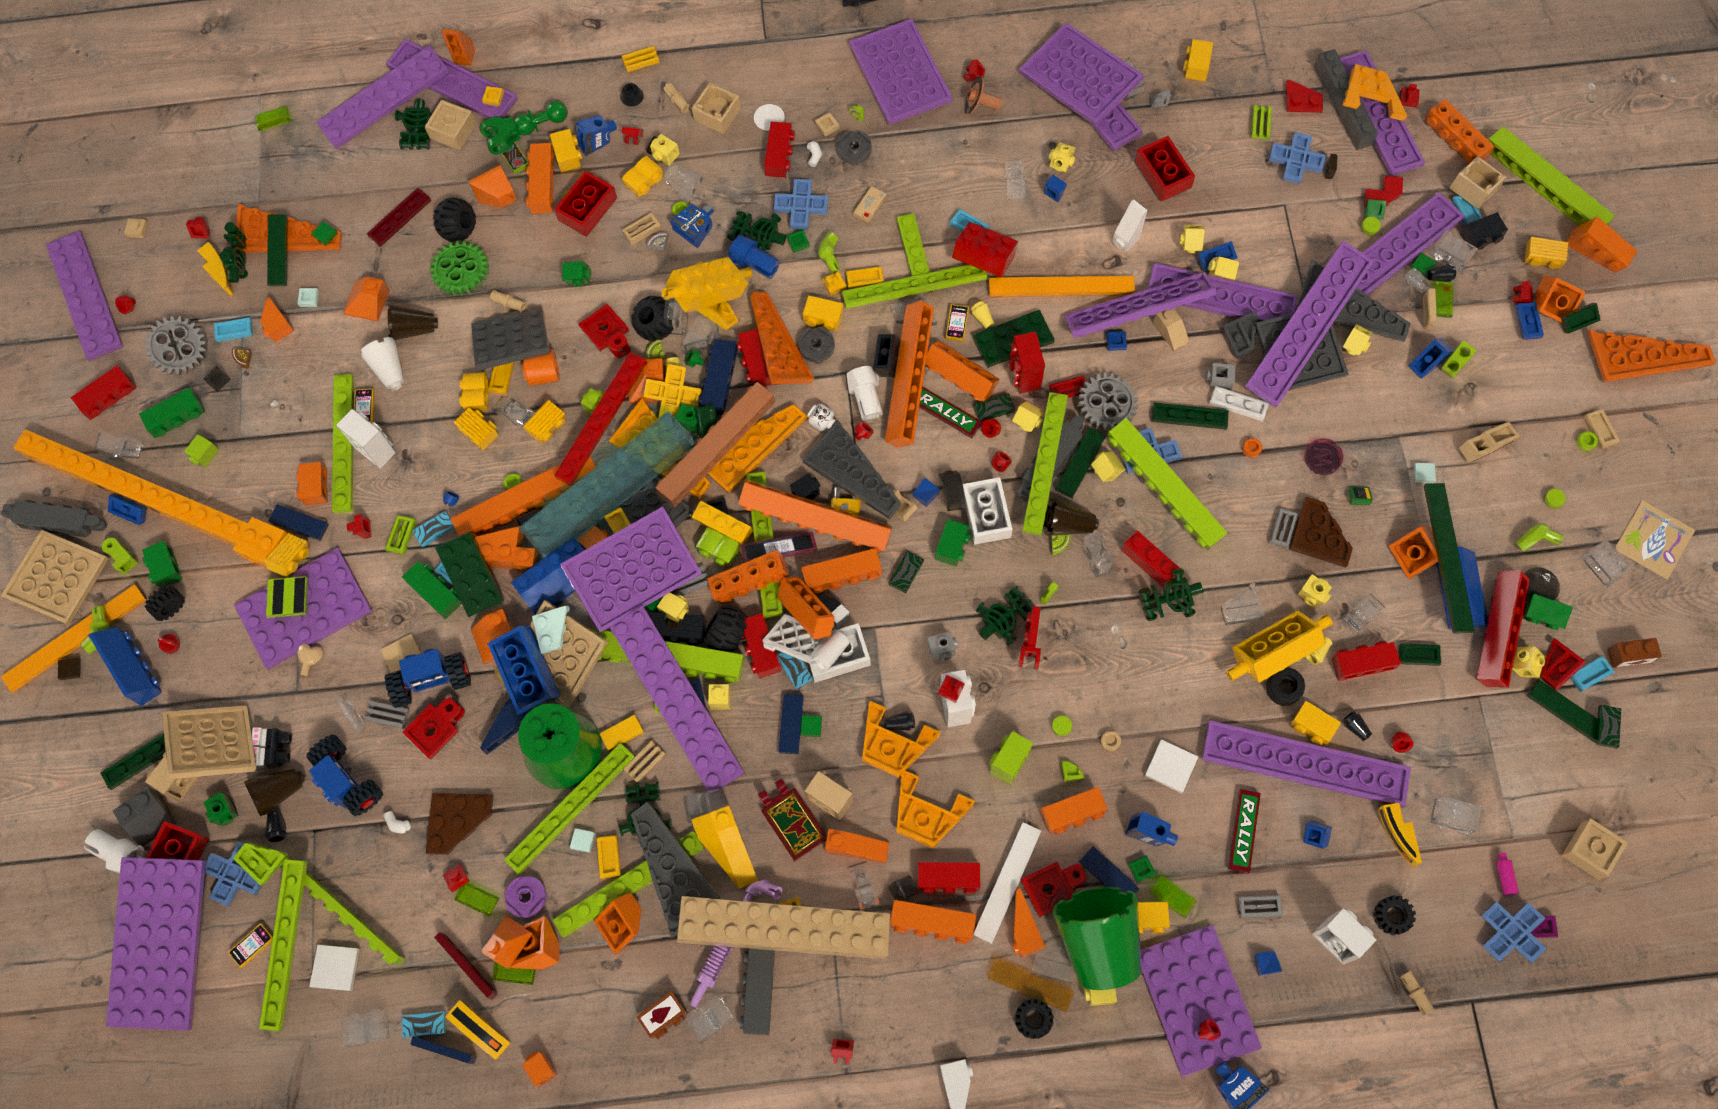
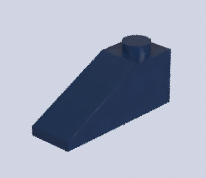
M511 699L508 700L500 710L480 749L488 755L518 733L520 724L528 712L517 715Z

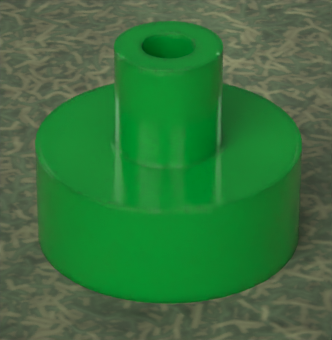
M692 348L685 358V364L691 368L696 364L701 366L704 362V359L700 358L701 352Z

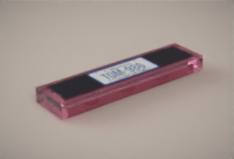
M813 532L741 544L739 546L743 563L778 550L784 557L816 552L818 550Z

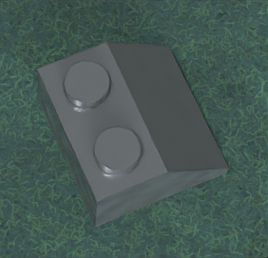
M146 787L113 810L122 828L142 847L156 838L164 821L173 825L177 823L159 792L149 787Z

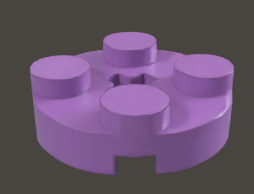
M530 876L514 879L508 885L505 892L507 909L513 915L525 919L540 913L548 898L544 885L538 879ZM530 892V900L522 902V893L527 894Z

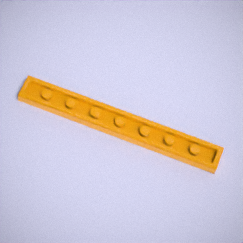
M1134 276L989 278V297L1130 295L1135 293Z
M136 584L103 606L105 607V620L110 626L147 600ZM92 614L3 674L1 678L9 691L14 693L56 664L58 660H62L79 648L81 643L90 634V624L93 622Z

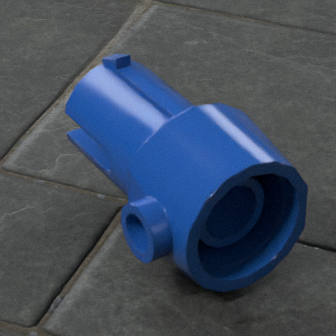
M739 235L733 241L728 257L741 268L748 266L766 278L772 279L779 268L777 264L780 263V260L758 248L757 241Z

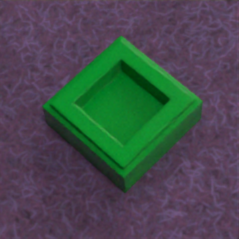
M1367 199L1364 217L1384 219L1387 201Z
M322 222L311 233L316 240L325 246L338 234L336 230L325 222Z
M803 230L787 235V240L793 253L810 247Z
M1421 253L1410 269L1426 278L1427 271L1433 269L1437 262Z
M802 715L801 736L821 737L822 716Z
M1147 855L1128 864L1137 883L1156 874Z

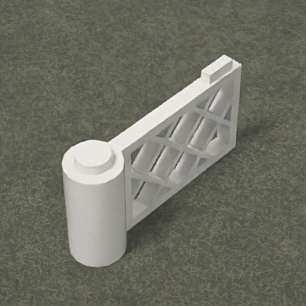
M786 614L783 615L762 640L764 648L773 652L776 649L810 663L812 668L819 673H826L849 645L848 638L839 631H834L830 637H825L817 642H814V639L808 633L798 636L797 631L804 630V628L794 617ZM786 622L794 625L793 627L782 629ZM792 632L796 634L795 637L784 638V634ZM782 635L783 640L771 641L773 637ZM811 638L812 643L800 645V641ZM798 642V647L788 648L786 644ZM814 648L810 656L802 653L804 650Z

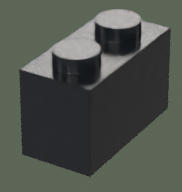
M1497 212L1465 224L1460 235L1470 251L1475 249L1481 250L1490 243L1496 244L1502 241L1508 228Z
M878 334L873 369L880 377H895L901 341L896 334Z

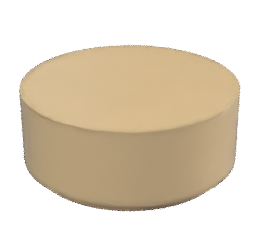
M1114 731L1105 732L1100 740L1101 747L1108 752L1116 751L1121 744L1119 734Z

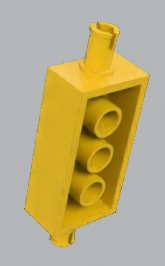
M729 257L673 270L665 285L667 288H663L661 294L664 300L675 298L685 313L741 298L748 285L746 279L752 277V270L750 267L738 269Z
M1296 611L1232 647L1237 665L1225 671L1227 677L1233 682L1240 676L1249 674L1260 683L1275 673L1284 670L1291 664L1326 645L1322 630L1333 625L1331 618L1325 614L1313 621L1300 611Z

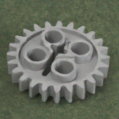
M172 315L170 321L163 317L164 323L157 320V327L151 325L150 327L153 329V332H146L150 338H144V341L149 343L144 348L150 350L145 355L151 357L149 362L155 363V368L161 367V371L164 373L168 369L170 375L175 370L180 375L181 370L187 374L189 367L195 370L194 364L201 365L198 359H205L201 353L207 352L202 346L208 344L202 341L206 336L200 334L202 329L196 328L197 324L195 322L190 324L188 318L183 322L181 316L176 320ZM170 330H172L174 340L178 343L177 348L183 358L182 360H179L178 352L173 348L175 344L169 334ZM185 330V336L178 338V332ZM167 336V342L160 344V338ZM192 347V352L189 355H185V348ZM174 353V358L171 361H167V354Z
M1104 372L1101 378L1097 374L1095 379L1090 377L1089 383L1085 382L1084 388L1080 390L1078 407L1083 408L1079 413H1085L1086 415L1083 419H1090L1089 426L1095 423L1096 430L1099 426H1102L1103 432L1107 427L1111 430L1125 418L1132 422L1133 417L1137 413L1135 410H1137L1139 405L1135 403L1139 398L1133 397L1137 391H1131L1130 389L1133 385L1127 386V379L1121 381V375L1114 378V373H1111L1110 377H1107L1106 372ZM1103 387L1108 388L1110 392H1105ZM1117 399H1122L1125 404L1119 403ZM1091 401H1097L1099 405H1093ZM1106 412H1111L1114 417H1109Z

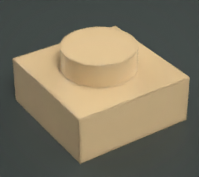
M830 112L815 120V125L824 137L839 129V124Z
M128 218L124 234L127 237L144 238L148 222L145 219Z

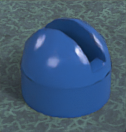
M445 491L443 502L445 505L449 503V507L456 505L460 496L456 493Z

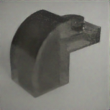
M957 470L940 473L939 481L943 489L947 512L966 508L960 473Z

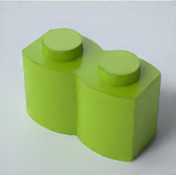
M707 527L696 548L699 551L698 554L703 558L708 559L710 557L715 559L714 562L721 567H725V565L731 567L741 550V545L737 541Z

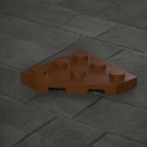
M1306 496L1290 550L1346 568L1349 564L1353 547L1346 541L1342 534L1343 531L1337 521L1332 518L1326 503Z
M432 793L426 854L448 855L451 853L455 846L462 840L464 841L483 821L492 816L494 796L492 794Z

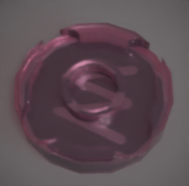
M1325 438L1316 439L1310 443L1304 455L1308 468L1319 475H1331L1336 472L1342 465L1344 457L1340 446L1338 447L1334 441Z

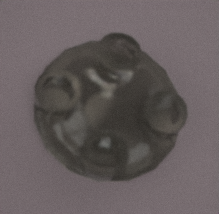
M1535 567L1524 573L1530 579L1526 600L1529 593L1555 600L1558 597L1560 583L1551 571Z

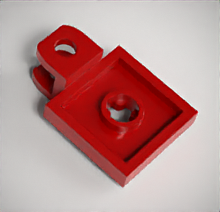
M608 304L578 324L579 328L600 352L608 347L616 358L621 359L631 351L625 334L629 332V328ZM603 325L606 327L608 325L607 329L604 331H601V326Z
M1033 606L1032 612L1027 614L1025 630L1029 631H1025L1018 667L1022 668L1024 657L1035 658L1034 669L1038 670L1041 648L1035 647L1041 607Z
M446 698L437 707L430 703L402 733L431 760L459 732L454 725L464 716L465 710L451 698ZM429 727L432 729L435 727L434 735L427 736L429 733L427 729Z
M1056 861L1022 878L1020 881L1040 918L1052 912L1048 909V906L1057 890L1072 898V894H1074L1072 890L1083 885L1087 876L1080 864H1073L1062 870ZM1072 874H1079V878H1074ZM1045 884L1054 887L1052 895L1043 893L1042 890L1045 889Z

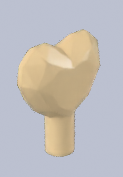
M308 644L299 646L297 654L303 664L300 675L307 677L310 666L320 661L323 657L321 647L311 648Z

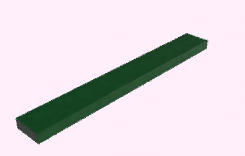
M1426 483L1423 487L1453 634L1472 633L1475 629L1445 483Z

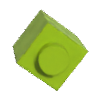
M197 434L184 453L189 457L188 461L196 466L200 464L206 468L219 449L212 442Z

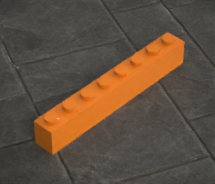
M922 300L906 305L885 436V442L897 448L914 444L934 307Z
M589 457L572 486L555 478L554 474L561 465L559 464L450 518L458 536L470 531L474 537L491 533L494 528L509 524L512 519L520 517L521 514L535 508H541L547 502L559 499L563 494L575 491L585 483L593 482L600 474L592 458Z
M750 480L744 483L738 503L745 510L761 511V515L767 517L773 515L779 517V520L785 523L792 521L797 523L798 527L804 529L810 527L815 529V532L823 535L829 533L838 540L848 539L857 546L866 545L870 547L869 549L876 548L877 552L885 551L893 527Z

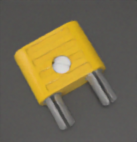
M835 487L830 506L860 515L861 501L857 498L855 499L853 495L852 499L840 498L841 488L838 487L837 492V487Z

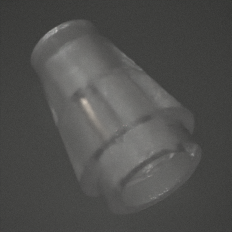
M1414 267L1403 276L1406 280L1405 282L1420 292L1421 295L1430 288L1420 269L1417 270Z

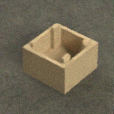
M709 82L692 107L694 121L724 134L741 109L740 98L738 95Z
M441 100L425 125V129L431 140L461 150L477 123L472 111Z
M1477 156L1457 175L1450 189L1479 209L1498 191L1507 177Z
M165 752L164 758L154 771L147 775L145 782L162 794L181 802L199 777L168 779Z
M818 771L805 790L806 798L841 821L853 803L851 788L848 787L846 790L826 776L827 772L821 773Z
M1590 818L1581 822L1563 852L1562 857L1597 880L1609 877L1628 842Z

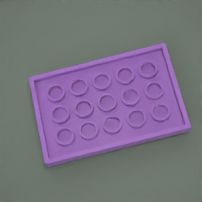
M912 19L849 41V46L888 125L952 102L953 98Z
M1065 23L1019 69L1020 74L1094 126H1097L1144 79L1142 73L1068 23Z
M664 507L657 509L560 564L599 633L621 621L623 617L639 607L647 606L702 574Z
M338 548L296 570L289 577H284L306 576L308 578L307 615L268 618L266 616L267 587L234 605L266 669L269 670L296 655L300 645L308 644L312 646L373 612Z
M1213 925L1140 950L1141 972L1181 1077L1262 1049ZM1206 1018L1213 1019L1221 1031V1036L1214 1041H1209L1207 1038L1202 1040L1198 1036V1032L1201 1031L1200 1022Z

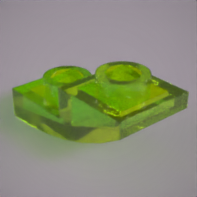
M1160 875L1150 890L1154 897L1161 902H1168V907L1185 919L1197 903L1196 899L1180 890L1179 886Z

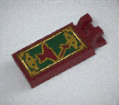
M780 779L775 782V786L781 794L771 800L766 791L763 790L758 796L765 805L761 812L795 862L825 842L827 836L796 789L793 788L789 791L783 780Z

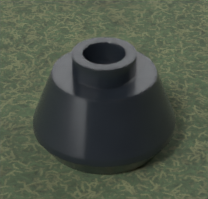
M633 83L626 84L620 94V99L626 106H636L644 98L643 91Z

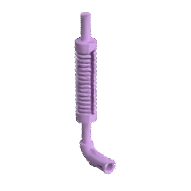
M768 880L756 881L745 890L746 895L742 901L751 902L753 897H756L758 894H764L777 900L781 896L775 894V892L782 895V888L771 884ZM713 946L712 954H709L710 957H707L708 961H705L706 965H703L704 968L701 969L702 972L699 973L696 979L700 984L689 1005L697 1008L707 987L713 989L716 983L715 978H718L717 975H720L719 971H722L721 967H724L723 964L726 963L725 960L729 957L728 953H731L730 949H733V947Z

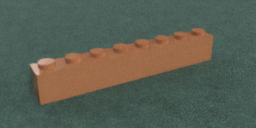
M758 382L754 386H750L746 390L745 395L741 399H737L733 407L721 416L720 421L716 425H712L703 438L698 439L695 447L691 451H687L678 464L672 466L669 474L657 482L655 487L657 494L675 508L775 404L774 395Z

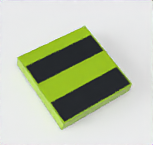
M306 576L268 579L266 616L268 618L307 615L308 578Z

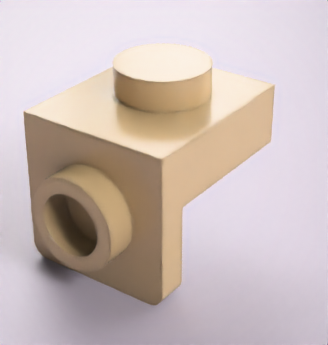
M894 489V494L902 504L894 516L906 522L915 512L917 506L915 503L902 497L900 492Z

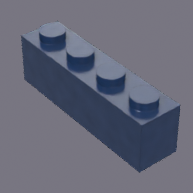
M715 339L714 345L710 346L709 356L711 358L710 362L707 361L706 363L707 376L702 381V389L704 390L703 395H699L698 405L702 407L713 404L716 415H723L725 413L738 353L735 341Z

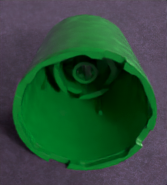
M553 703L537 706L526 714L519 727L518 741L526 768L534 779L547 787L554 789L575 787L601 761L603 744L597 727L586 716L567 707Z
M1118 887L1094 888L1072 894V899L1066 902L1061 900L1054 906V919L1078 982L1082 987L1091 990L1115 989L1132 983L1141 975L1138 899L1133 891L1121 892V888Z

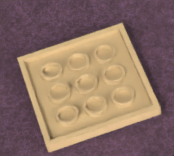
M41 530L1 596L70 625L109 558Z
M544 600L536 615L558 607ZM567 614L565 620L567 625L566 631L563 634L562 649L543 654L561 696L555 702L570 708L609 641ZM532 620L529 626H531L533 633L536 637V640L538 642L534 623Z
M247 705L162 712L168 779L254 772L256 770Z

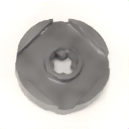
M847 131L839 137L837 153L843 161L850 163V165L857 166L871 155V140L866 133L862 131ZM851 145H858L857 149H851Z
M808 328L799 337V351L802 357L810 362L821 364L830 358L834 352V338L832 333L826 328ZM819 341L820 347L815 348L812 343H818Z

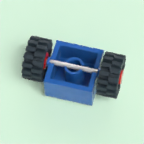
M428 649L419 655H408L404 659L399 660L401 670L385 674L384 676L387 694L394 708L412 703L410 689L416 693L449 682L454 690L471 686L470 673L463 654L458 652L444 656L438 649Z
M337 735L326 736L324 739H320L319 743H315L313 748L309 749L310 752H307L306 758L313 765V768L309 770L313 776L310 779L318 788L320 787L324 791L322 794L329 802L332 801L335 806L340 805L347 808L353 816H360L363 812L366 813L369 808L372 809L373 805H376L381 800L383 792L372 779L366 782L363 781L361 785L357 784L343 765L337 761L342 758L341 756L347 750V747Z

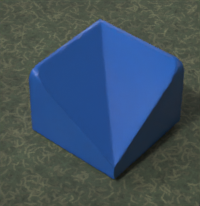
M1052 175L1045 183L1044 194L1059 202L1067 184L1055 175Z
M924 478L912 496L927 507L939 495V488Z
M1315 821L1307 823L1303 843L1321 849L1328 847L1332 827Z
M1275 951L1254 955L1259 976L1282 972Z

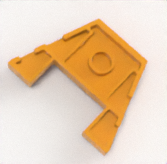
M1357 64L1352 68L1348 82L1349 86L1345 92L1346 97L1342 105L1357 109L1361 105L1360 96L1387 103L1389 118L1404 121L1407 114L1387 72Z
M870 701L862 762L899 778L939 738L940 731L924 725L917 741L909 740L880 727L879 724L886 712V707Z
M905 771L901 775L896 833L934 849L974 806L975 800L958 794L949 812L912 796L919 781V776Z

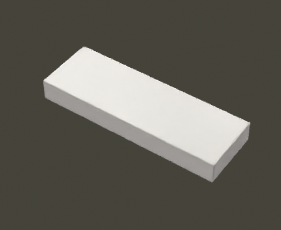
M1218 386L1214 387L1209 402L1210 405L1262 422L1269 405L1265 401Z

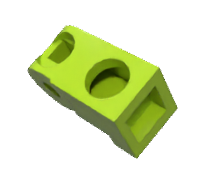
M1463 340L1441 370L1454 378L1470 361L1477 350Z
M107 538L102 543V550L115 560L111 565L123 576L138 564V561L126 547L115 538Z

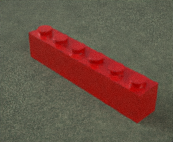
M1498 571V576L1495 580V591L1491 599L1492 606L1487 619L1488 626L1484 634L1483 650L1480 653V666L1477 670V680L1485 687L1509 688L1530 581L1522 571Z

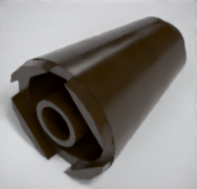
M388 304V329L390 330L388 336L394 340L433 333L435 329H438V318H434V314Z
M1052 497L1049 500L1052 501L1051 506L1047 505L1044 527H1047V531H1044L1045 535L1088 534L1097 530L1099 520L1096 519L1095 514Z
M295 769L254 777L244 781L260 817L266 815L303 787L302 782H305L301 771L296 772Z

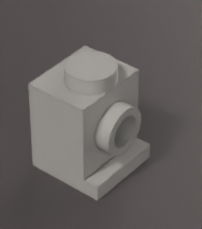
M1213 363L1211 369L1207 370L1206 380L1210 381V386L1225 387L1231 390L1235 382V365Z

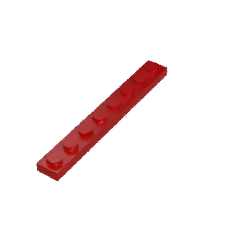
M631 352L628 354L554 474L555 478L571 486L573 485L647 364L646 359Z

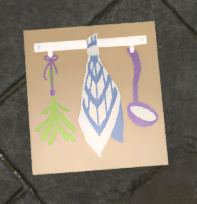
M1642 500L1614 550L1668 580L1695 530Z

